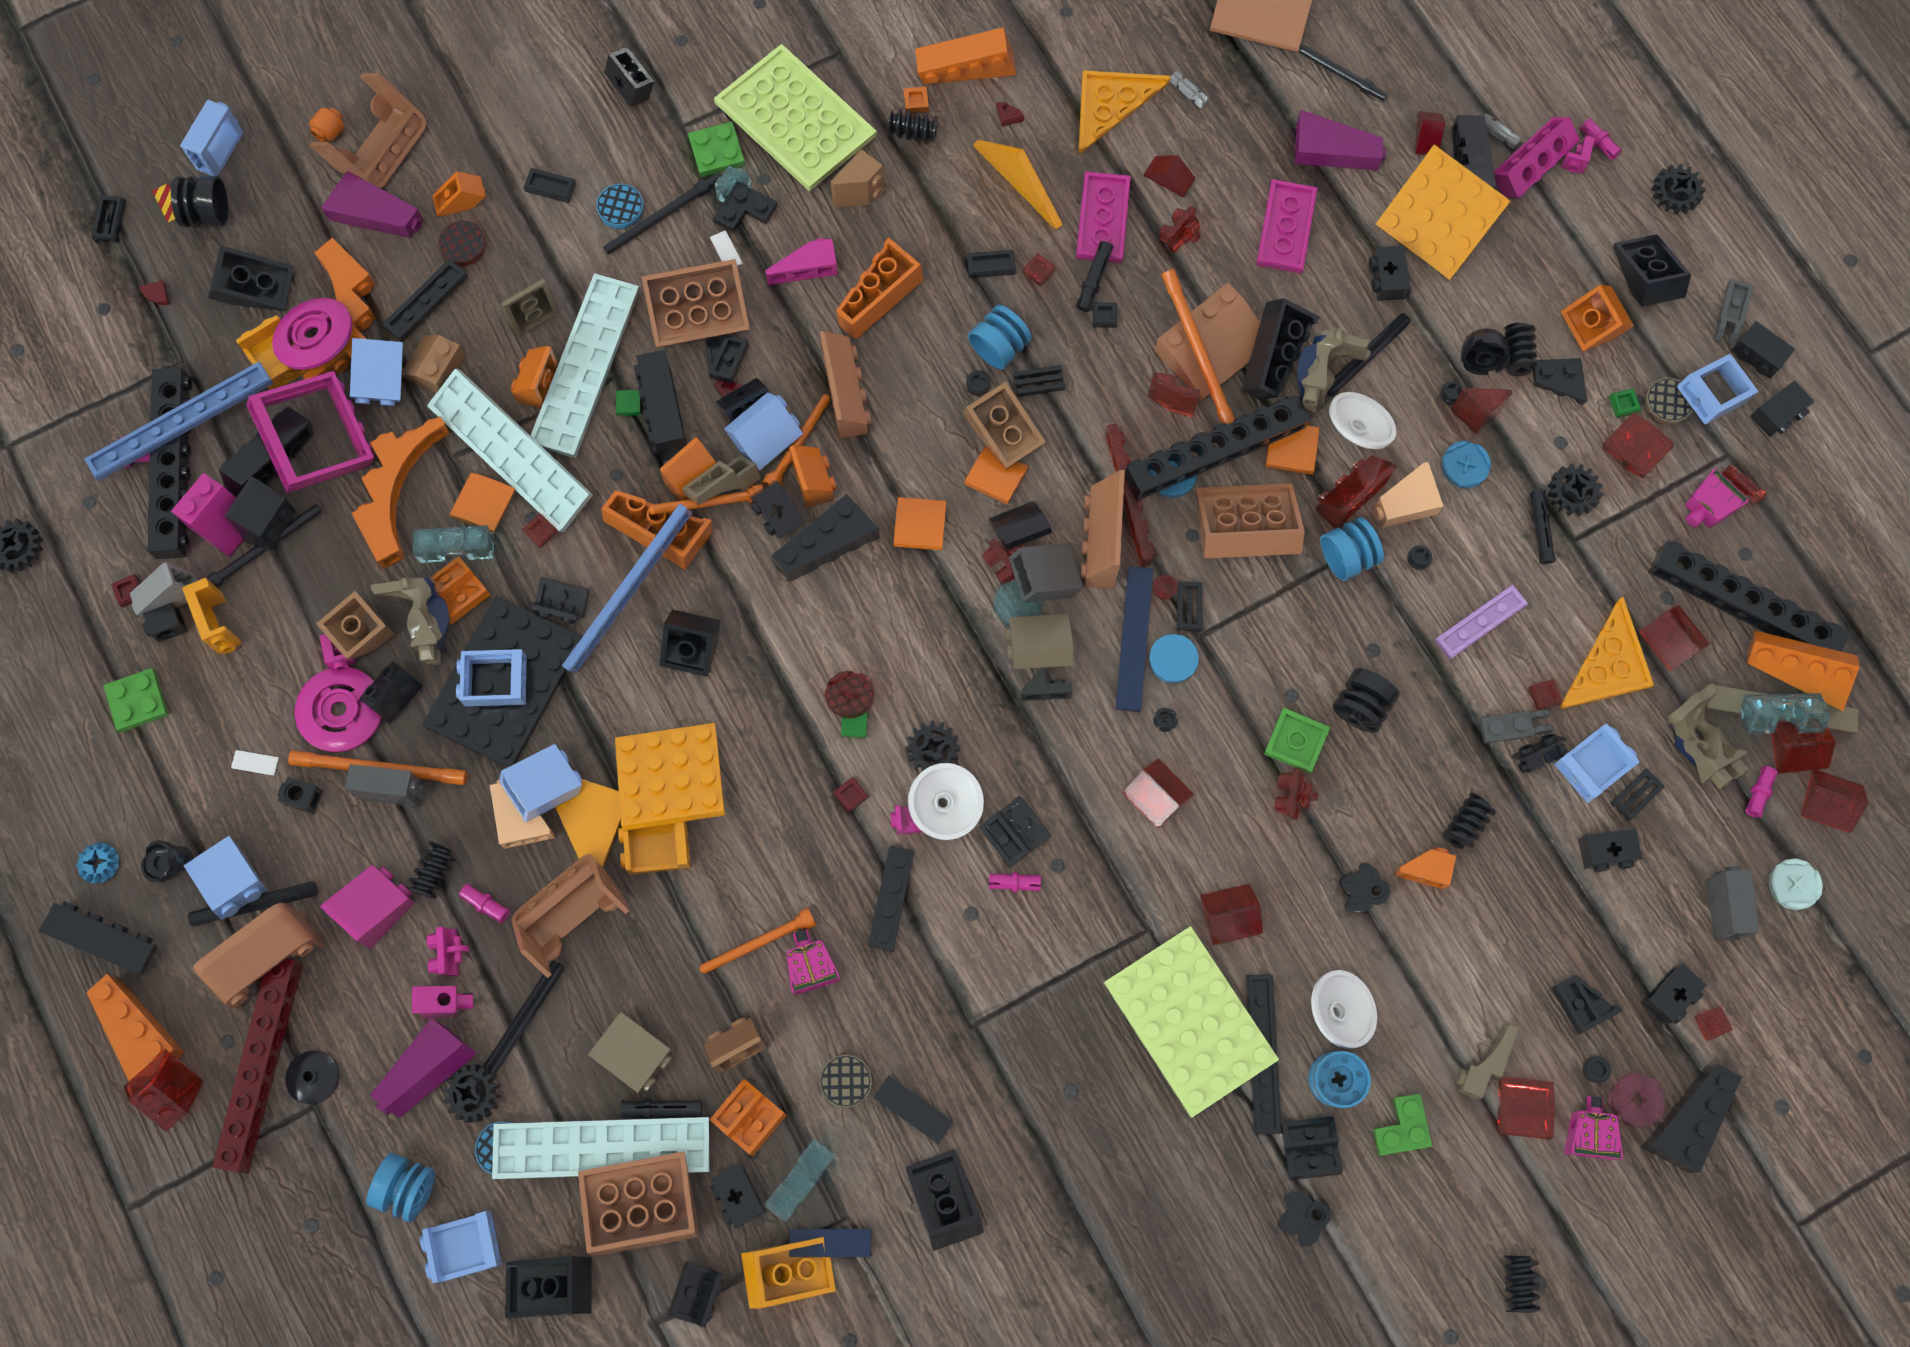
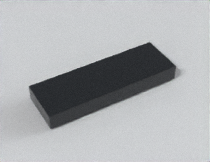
M890 1076L886 1078L873 1097L937 1144H939L953 1123L948 1117Z

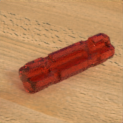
M1729 465L1722 475L1728 480L1731 479L1733 481L1732 484L1746 496L1749 494L1751 496L1750 499L1755 504H1759L1766 497V492L1761 488L1757 489V485L1745 474L1738 473L1739 469L1734 465Z

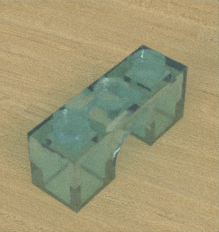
M487 525L413 530V554L420 563L445 561V556L450 554L464 555L469 560L494 558V535Z
M1820 693L1745 695L1739 715L1749 734L1774 733L1778 720L1791 722L1796 726L1799 733L1825 731L1831 712Z
M813 1139L797 1160L798 1162L793 1170L779 1184L764 1206L783 1221L788 1222L836 1158V1155Z

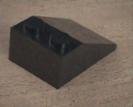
M1658 234L1614 243L1613 248L1629 290L1642 307L1686 297L1691 273Z
M221 245L216 258L208 298L230 305L284 311L294 266Z
M955 1150L905 1167L933 1251L984 1233L981 1216Z
M569 1256L506 1262L505 1318L592 1313V1257Z

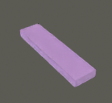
M1511 585L1434 641L1447 658L1451 660L1526 607L1528 603L1514 585Z

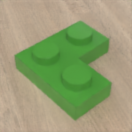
M1421 1094L1393 1098L1398 1125L1373 1129L1378 1156L1432 1147Z

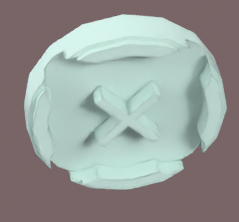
M1795 858L1782 861L1773 868L1769 875L1768 885L1770 893L1777 903L1787 909L1802 910L1809 908L1822 895L1823 883L1818 871L1814 870L1810 866L1811 864L1804 860Z

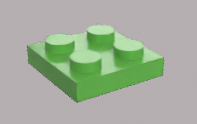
M733 122L688 133L700 177L745 166Z
M153 668L103 685L116 731L120 733L169 716L158 676Z
M1283 707L1264 755L1311 774L1330 727Z

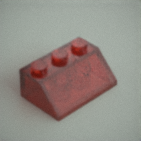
M1372 455L1365 461L1360 459L1352 467L1353 472L1349 476L1342 475L1336 481V487L1331 492L1327 489L1318 498L1319 504L1316 511L1334 529L1339 528L1388 483L1397 466L1390 461Z

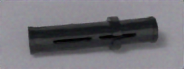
M1099 242L1088 276L1082 282V291L1075 307L1083 312H1090L1094 297L1100 291V281L1114 248L1109 242Z
M1536 490L1529 493L1533 512L1531 513V520L1534 521L1539 562L1540 564H1551L1556 561L1549 522L1551 512L1547 508L1545 490Z
M646 1098L645 1101H621V1117H645V1119H651V1117L702 1116V1100L652 1101V1098Z

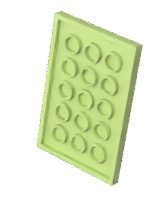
M782 44L714 97L715 104L809 192L877 136V131Z
M1191 926L1104 982L1107 990L1190 1118L1279 1060Z

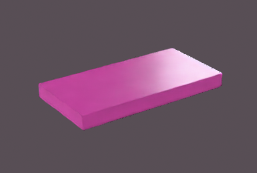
M1085 171L1076 259L1093 260L1099 242L1106 241L1114 246L1108 262H1123L1131 176Z
M1275 179L1271 180L1256 265L1302 274L1318 187Z

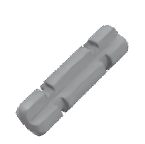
M1175 71L1171 75L1170 82L1175 87L1179 86L1178 89L1191 101L1195 100L1194 103L1198 107L1202 108L1207 104L1209 97L1204 92L1200 93V89L1189 79H1184V75L1181 72Z
M1483 115L1485 116L1486 125L1489 126V133L1502 142L1507 141L1506 144L1511 148L1517 147L1521 141V136L1515 132L1513 134L1510 133L1512 130L1497 120L1494 122V118L1490 115Z

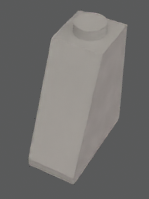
M167 562L161 564L130 593L133 611L137 616L144 618L143 613L166 604L173 603L177 607L186 604L187 600L182 587L197 581L195 573Z

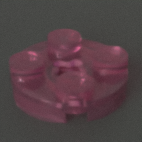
M1633 1073L1621 1077L1613 1085L1609 1094V1103L1613 1113L1624 1121V1124L1631 1127H1646L1662 1118L1665 1108V1097L1660 1083L1656 1079L1644 1074ZM1636 1093L1643 1098L1640 1108H1637L1636 1103L1631 1102V1098L1635 1097Z

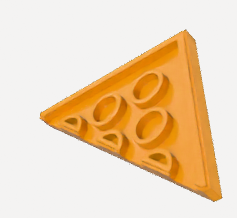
M1083 70L1078 153L1084 152L1170 83L1171 76Z
M977 140L973 144L983 157L1054 229L1057 230L1062 226V221L1024 149L983 140Z
M1624 597L1619 598L1560 704V709L1641 691L1654 686Z
M582 779L579 795L555 808L578 858L580 859L586 854H591L604 868L621 825L619 791Z

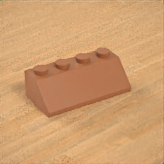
M821 331L822 353L839 438L868 434L867 425H871L869 410L864 411L863 403H867L865 389H860L858 381H862L860 367H855L854 360L858 359L856 345L851 346L850 338L847 336Z

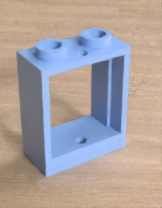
M207 100L180 144V147L196 170L211 176H218L244 133L238 124V120L231 113L230 107L222 102L215 103Z
M1731 354L1689 374L1677 386L1705 425L1746 404L1759 392ZM1717 370L1737 396L1722 405L1702 380L1703 377Z
M522 649L461 651V659L457 660V673L460 675V684L456 685L457 699L465 707L526 705L527 656ZM511 663V695L472 696L473 664Z

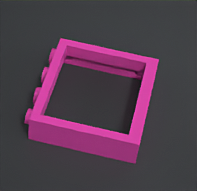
M334 371L248 397L246 406L286 493L369 467L374 459L373 447L371 443L366 442L364 437V427L360 421L357 422L354 416V405L351 400H347L344 394V384L337 379ZM327 389L359 458L296 477L265 407Z

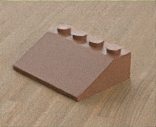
M1217 0L1210 31L1298 52L1312 0Z
M736 259L641 277L656 348L750 330Z
M1226 283L1191 312L1220 386L1249 364L1260 326L1259 320L1245 299L1229 283ZM1180 320L1157 339L1155 352L1203 401L1211 394Z
M1119 470L1092 485L1090 494H1085L1084 509L1089 510L1088 518L1084 517L1083 532H1087V541L1083 540L1082 555H1086V564H1081L1080 577L1085 579L1084 587L1114 589L1121 557L1125 470Z
M1292 483L1196 488L1200 540L1204 558L1302 554L1305 530Z
M685 1151L578 1171L586 1251L588 1255L597 1257L699 1237L696 1208Z

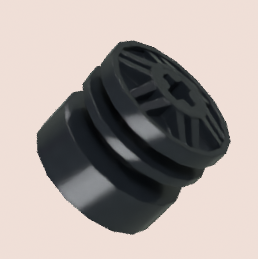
M192 176L187 178L176 177L173 179L171 185V205L176 222L180 227H199L202 223L207 227H220L227 223L229 212L228 196L224 182L219 176H201L198 181Z
M1355 668L1345 683L1347 690H1341L1338 695L1339 698L1334 701L1332 708L1340 718L1350 725L1365 732L1377 733L1387 718L1386 711H1390L1399 698V691L1391 682L1379 674L1367 669Z

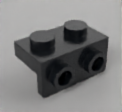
M542 577L539 581L536 601L531 604L530 609L537 610V614L541 616L552 617V615L560 616L564 622L575 623L585 617L590 589Z
M392 661L381 671L377 679L365 689L359 700L390 724L423 685L405 669Z
M685 1261L667 1315L705 1328L707 1322L713 1316V1303L716 1295L722 1289L723 1274L714 1269Z

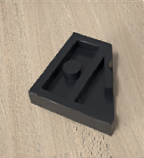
M730 335L706 338L710 379L733 384L749 348L748 340Z
M1581 358L1535 360L1538 364L1535 368H1532L1535 387L1550 390L1561 397L1564 395L1576 399L1579 404L1586 403L1587 395Z
M1577 975L1552 987L1554 994L1578 1035L1622 1012L1619 1006L1611 1005L1602 998L1603 994L1596 989L1590 988Z

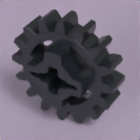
M1679 164L1677 169L1670 165L1668 169L1663 168L1654 179V185L1651 188L1652 191H1655L1653 199H1659L1658 206L1665 205L1666 212L1674 209V214H1678L1680 210L1686 214L1689 209L1694 210L1704 197L1702 194L1706 190V188L1701 187L1704 180L1697 179L1698 172L1691 173L1692 167L1689 166L1684 170L1682 164Z
M1570 464L1567 469L1562 466L1558 473L1555 472L1553 474L1552 480L1547 486L1552 489L1549 491L1548 496L1555 498L1551 503L1552 505H1560L1559 512L1566 509L1567 516L1575 512L1577 517H1580L1583 512L1586 514L1590 513L1600 503L1598 500L1603 496V493L1599 492V490L1603 487V484L1596 483L1599 476L1595 475L1592 477L1590 475L1592 472L1591 468L1584 471L1582 464L1577 469H1575L1573 464ZM1566 478L1563 486H1560L1561 481ZM1590 494L1589 500L1584 502L1586 496Z
M15 519L13 524L11 521L5 520V526L2 527L0 525L1 570L6 569L13 573L16 568L22 572L23 565L31 568V560H39L36 552L43 551V548L38 545L43 542V539L38 535L40 533L39 530L29 522L25 521L23 523L21 520Z
M931 721L930 727H926L924 723H921L920 731L915 728L912 730L915 737L908 736L907 742L912 744L906 746V752L912 753L907 758L908 762L915 761L913 765L915 770L921 767L923 771L930 766L940 763L953 764L952 760L958 761L959 755L954 753L960 751V745L954 744L958 741V735L951 737L953 729L950 727L944 730L943 722L940 723L939 727L935 726L934 721ZM932 733L939 734L943 737L939 738L937 736H934ZM923 737V745L916 750L918 741ZM933 744L934 747H937V752L933 753L932 750H929V745ZM950 748L947 758L943 760V752ZM923 760L932 761L934 764L926 763Z
M472 1064V1066L463 1065L462 1070H457L454 1073L455 1078L447 1079L450 1088L444 1089L443 1092L448 1093L449 1097L444 1100V1103L451 1104L448 1112L456 1113V1120L464 1119V1123H473V1120L474 1122H481L483 1117H490L492 1115L489 1109L498 1108L494 1101L501 1098V1095L496 1093V1089L501 1087V1084H494L493 1081L497 1075L488 1074L489 1067H481L480 1064ZM474 1075L473 1078H469L468 1082L464 1081L466 1078ZM477 1105H480V1107L477 1110L471 1111L472 1109H475Z

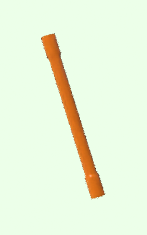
M1171 269L1161 274L1162 279L1180 317L1216 406L1221 424L1225 423L1228 425L1235 420L1234 415L1225 399L1187 305L1175 269Z
M291 750L288 757V763L292 766L348 771L349 765L354 764L411 771L419 779L440 781L447 784L466 785L468 777L467 770L439 769L326 756Z

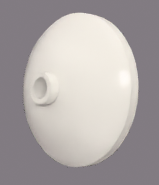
M1344 392L1335 396L1330 403L1329 414L1333 425L1344 438L1353 444L1367 449H1382L1389 446L1395 439L1396 426L1394 420L1387 410L1375 400L1359 393Z
M940 763L923 770L913 781L908 794V808L913 822L923 833L940 840H952L969 833L980 820L984 806L982 789L976 778L965 768L951 763ZM940 798L944 799L946 802L944 808L940 807L938 804Z
M1335 970L1321 976L1313 988L1311 997L1312 1012L1318 1028L1330 1042L1341 1048L1354 1049L1365 1045L1374 1035L1377 1025V1010L1371 992L1362 980L1347 971Z

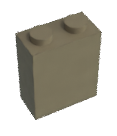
M1069 614L1009 617V627L1005 628V642H1010V644H1007V659H1012L1013 669L1073 666L1074 646Z
M620 1012L588 1055L637 1093L642 1094L644 1091L649 1092L657 1081L654 1077L660 1069L664 1071L673 1060L671 1055L674 1051Z

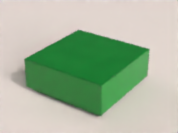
M1634 388L1609 395L1616 418L1636 414L1641 411Z
M616 390L617 416L641 415L639 390Z
M868 712L855 717L842 716L841 737L866 738Z

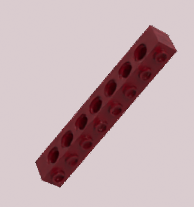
M286 958L263 975L212 1168L238 1173H249L303 968V963Z

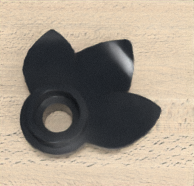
M1361 863L1358 874H1347L1339 880L1343 890L1350 895L1345 909L1350 912L1364 913L1373 905H1381L1389 899V886L1386 882L1380 880L1378 870L1372 865ZM1376 887L1382 890L1381 894L1377 896L1372 894V890Z
M1292 1192L1284 1195L1283 1198L1289 1210L1281 1216L1278 1228L1286 1233L1298 1234L1301 1247L1314 1244L1319 1239L1321 1228L1325 1227L1330 1220L1328 1207L1322 1202L1312 1201L1305 1193ZM1313 1210H1318L1320 1212L1321 1216L1319 1220H1314L1312 1218L1311 1214Z

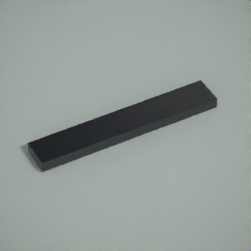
M1246 975L1247 1012L1277 1056L1273 975ZM1277 1061L1251 1078L1254 1135L1282 1134Z

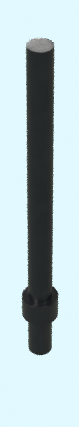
M1300 43L1298 53L1359 87V91L1366 95L1371 94L1385 102L1389 94L1374 86V82L1367 78L1365 80Z
M717 172L705 181L703 179L694 184V188L603 246L604 251L609 255L699 195L704 196L710 192V188L724 180L722 174Z
M315 504L289 522L276 544L320 514L322 511ZM257 546L253 547L219 572L214 571L208 575V580L218 588L224 584L226 578L267 551V549Z

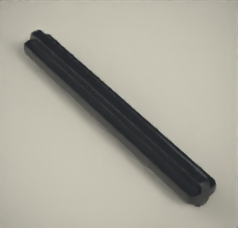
M1401 313L1369 343L1367 349L1371 351L1370 357L1366 361L1352 359L1334 376L1335 381L1326 394L1329 397H1333L1409 325L1410 317L1405 313Z
M311 881L261 894L257 900L247 903L231 917L269 908L278 903H289L316 896L318 894L317 885ZM210 907L188 913V921L192 926L221 920Z
M556 961L550 963L549 968L552 975L548 978L544 974L542 975L483 1065V1067L490 1068L488 1074H497L564 971L563 965Z

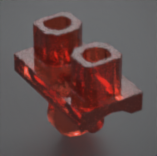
M1189 206L1187 210L1177 208L1171 217L1174 226L1171 227L1165 224L1160 228V239L1168 244L1169 251L1175 253L1183 243L1187 244L1189 240L1197 242L1200 239L1201 235L1198 229L1201 226L1195 216L1196 208Z
M994 538L989 542L991 547L986 550L982 557L990 567L1000 560L1004 562L1006 566L995 574L1006 585L1015 579L1009 557L1024 546L1019 545L1009 549L1010 552L1007 554Z
M1293 769L1292 773L1279 774L1278 787L1279 789L1290 790L1289 798L1277 796L1274 806L1277 812L1288 814L1291 819L1299 820L1301 799L1302 808L1306 809L1309 808L1310 801L1318 800V793L1311 791L1312 783L1305 782L1303 790L1305 776L1301 774L1300 769Z

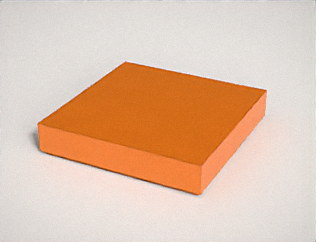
M1307 425L1305 429L1268 445L1265 467L1313 475L1320 427Z

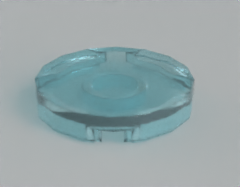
M1016 580L1004 583L997 590L994 598V611L998 619L1006 626H1009V617L1039 616L1043 608V601L1023 603Z

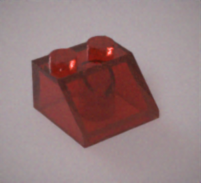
M165 1049L123 1087L128 1102L167 1132L188 1113L203 1084V1079Z

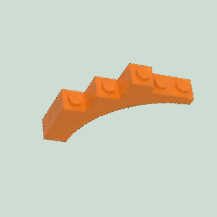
M333 238L314 253L332 280L336 300L342 303L351 315L352 331L348 342L340 353L327 363L309 369L302 376L304 380L332 371L336 375L345 371L351 363L352 338L366 339L360 332L370 327L376 319L371 309L360 299L362 296L370 293L375 286L374 281L369 273Z
M441 417L429 419L423 426L415 430H408L399 438H396L391 431L379 435L374 441L370 442L383 465L380 468L371 469L365 476L361 477L374 502L359 506L351 514L376 561L383 569L406 558L399 542L396 526L397 503L404 481L420 456L433 444L450 434Z

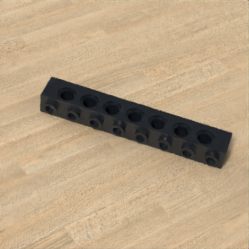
M181 367L152 369L151 421L190 400L189 390H192L193 387L192 379ZM192 429L178 436L172 442L166 443L150 452L147 552L155 559L186 557V549L190 545L187 526L171 512L172 509L170 511H167V509L171 505L175 507L189 490L188 480L191 478V471L188 466V457L191 456V447L188 443V437ZM175 459L174 463L168 466V463ZM174 482L172 487L167 488L170 483ZM174 527L173 531L166 535L167 531Z
M1297 395L1292 398L1283 397L1273 406H1262L1254 414L1249 416L1243 414L1228 425L1225 423L1219 424L1209 433L1200 432L1194 435L1190 441L1185 443L1183 441L1176 442L1166 451L1157 450L1150 454L1147 459L1142 461L1136 459L1127 465L1124 479L1135 500L1138 501L1305 429L1311 419ZM1275 417H1280L1283 422L1276 420ZM1254 425L1261 427L1263 431L1257 430ZM1233 434L1239 435L1242 440L1236 439ZM1211 443H1216L1221 448L1217 449L1213 447ZM1190 452L1197 453L1199 458L1193 457ZM1169 461L1176 462L1178 467L1172 466ZM1147 470L1155 471L1157 476L1150 475Z
M1668 540L1659 548L1648 573L1767 634L1841 652L1850 635L1840 625L1825 621L1817 613L1806 611L1798 607L1795 602L1778 597L1772 590L1761 588L1753 584L1750 579L1733 574L1725 566L1716 565L1708 561L1705 556L1686 550L1683 545ZM1677 562L1682 563L1685 567V570L1681 569L1678 566ZM1700 573L1704 574L1708 581L1703 580ZM1723 585L1729 588L1730 593L1724 590ZM1745 596L1752 600V604L1746 601ZM1768 608L1774 611L1775 616L1770 614ZM1791 620L1797 623L1798 628L1793 626ZM1814 631L1820 635L1821 639L1815 636Z

